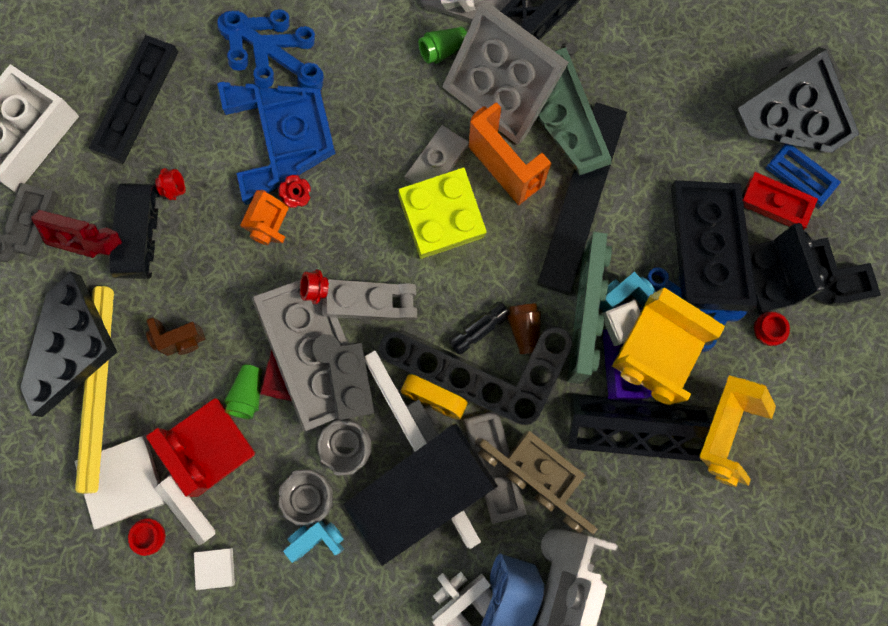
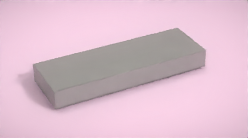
M490 412L464 419L470 444L476 453L481 448L474 444V442L480 437L506 457L509 455L510 452L499 414ZM479 456L498 485L497 488L485 495L492 524L527 515L520 488L506 477L509 470L499 462L493 467Z

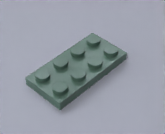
M593 232L582 254L567 382L581 384L591 377L592 371L597 372L600 350L594 349L596 336H601L604 325V315L598 313L600 302L605 301L608 289V280L602 279L604 268L609 267L612 254V246L606 245L607 233Z

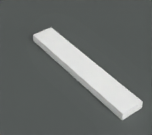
M373 351L364 356L365 362L415 452L424 446L426 441L376 351ZM464 510L452 518L467 548L471 549L481 543Z

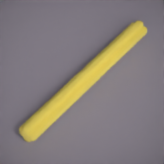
M96 286L92 290V300L111 337L114 291L107 286ZM109 360L84 382L75 485L76 492L81 494L96 493L99 488Z

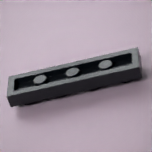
M145 35L89 146V149L94 154L124 164L179 53L175 45Z

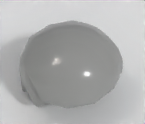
M351 419L332 421L322 430L317 442L320 462L332 470L334 475L354 474L367 463L371 454L372 441L369 433L363 426ZM337 447H350L355 449L349 453H343L339 451Z
M303 469L293 471L280 486L279 508L285 519L297 526L315 525L323 520L332 508L333 489L328 479L315 470Z

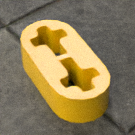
M412 374L407 376L400 390L409 399L414 401L420 400L424 406L430 404L433 410L456 420L461 419L468 404L461 396Z

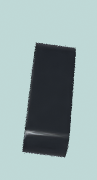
M121 183L117 188L112 230L118 233L122 244L110 252L109 268L113 278L150 279L152 277V273H149L150 262L154 261L155 240H152L153 229H157L158 208H155L156 198H160L155 184Z

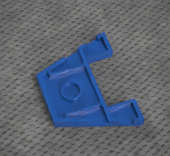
M230 82L217 83L225 115L258 108L270 165L236 173L242 201L245 205L251 203L256 190H264L270 193L277 189L287 176H299L336 154L320 89L278 86V89L260 88L256 84L231 86Z

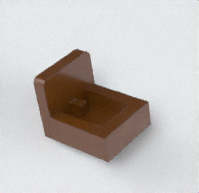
M152 317L146 320L150 329L146 331V337L153 350H158L166 356L176 352L179 355L191 353L199 348V342L206 340L202 328L193 321L166 332L163 323Z

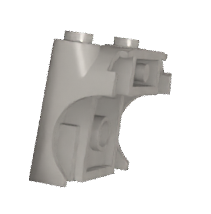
M561 528L549 530L541 541V550L546 560L551 562V567L534 626H596L607 585L602 584V575L592 572L594 563L590 562V558L597 548L616 551L618 545Z

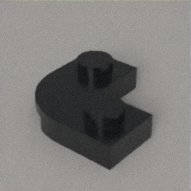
M828 238L811 241V252L815 264L820 267L824 277V290L812 296L814 300L824 305L841 306L881 296L871 263L838 270Z

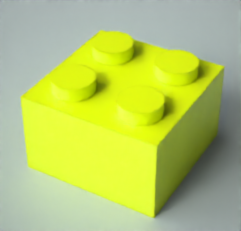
M464 167L399 189V200L420 259L482 239L486 235L487 231Z

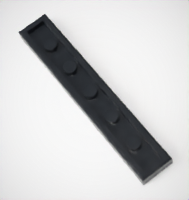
M596 102L593 114L612 162L627 112ZM610 165L580 176L574 169L539 275L538 286L566 295L570 294Z

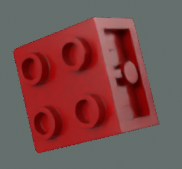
M217 398L208 402L172 429L157 428L145 436L185 497H199L256 454L232 417L225 412L226 409L221 401Z

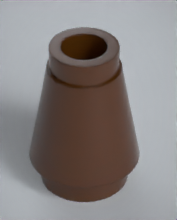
M537 303L509 307L510 316L507 317L517 347L519 348V354L532 353L540 337L541 311H538Z

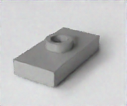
M441 125L405 175V180L415 184L450 172L468 148L469 142Z

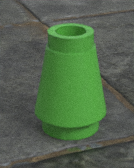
M461 26L426 32L424 37L418 40L419 50L424 61L428 64L432 62L438 64L457 52L467 34L465 29Z
M242 365L224 401L227 405L225 410L227 414L242 419H253L254 413L259 411L262 374L260 368L252 365Z

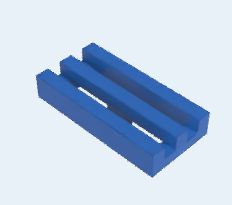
M784 144L765 167V169L786 185L818 198L815 205L818 209L841 183L790 144ZM784 155H789L796 162H798L800 165H802L804 168H806L808 171H810L812 174L818 177L821 181L827 184L828 187L826 189L822 187L820 184H818L816 181L810 178V174H808L802 168H797L795 165H793L791 162L785 159Z

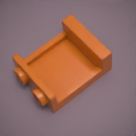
M496 102L489 108L486 106L480 108L472 116L468 148L519 206L544 186L551 162L543 153L539 154L528 164L521 160L498 133L502 107Z

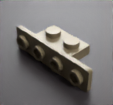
M527 430L507 457L483 438L478 437L475 440L474 444L481 448L477 454L493 467L499 462L509 470L506 477L522 490L528 485L538 493L534 499L550 512L556 507L566 516L562 521L579 534L583 530L592 535L596 533L598 529L566 504L569 497L586 475L531 431Z

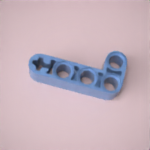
M498 554L490 574L493 596L481 626H533L544 594V584L537 567L532 563Z

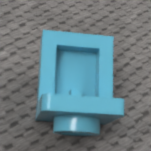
M633 272L623 282L619 283L615 279L608 285L606 299L600 302L599 308L603 312L614 309L631 294L644 307L649 296L654 293V288L646 278L639 277Z
M319 521L309 530L306 526H302L287 539L291 545L283 552L293 563L323 540L336 556L344 550L340 544L344 537L333 523L330 522L326 526L323 521Z

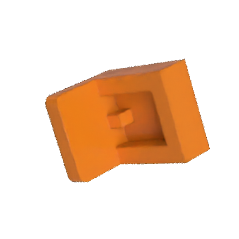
M256 190L240 227L251 232L249 237L260 244L268 246L270 242L283 243L285 236L278 233L289 207L266 191Z

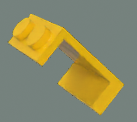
M664 287L651 294L647 299L612 367L622 372L621 377L627 382L634 385H642L652 391V397L661 403L671 405L687 401L691 393L683 389L685 382L705 343L718 339L725 326Z
M730 375L727 379L699 457L708 467V472L716 475L715 480L732 487H737L738 482L748 486L750 484L751 478L738 462L728 460L727 457L744 411L772 419L776 405L766 385Z

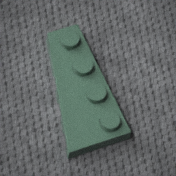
M565 47L555 52L569 63L537 119L580 176L612 163L603 136Z

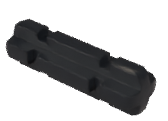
M496 302L488 308L490 310L488 313L483 312L463 327L462 333L458 331L449 338V344L457 354H463L470 348L469 345L471 343L476 344L493 331L497 323L502 324L508 319L507 316H510L509 310L502 302Z

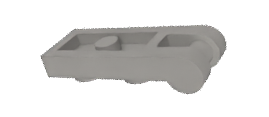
M328 279V294L326 298H322V317L411 321L418 319L417 308L414 307L413 297L417 296L415 284H386ZM392 297L400 298V308H393Z

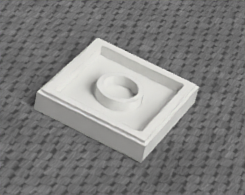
M140 436L101 451L98 491L92 494H84L94 530L166 504L155 490L160 483V479L148 440L145 436Z

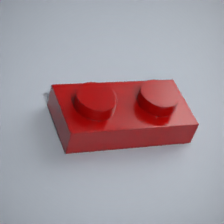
M757 172L750 176L742 195L745 208L789 227L793 224L801 223L803 230L807 228L818 200L816 197Z

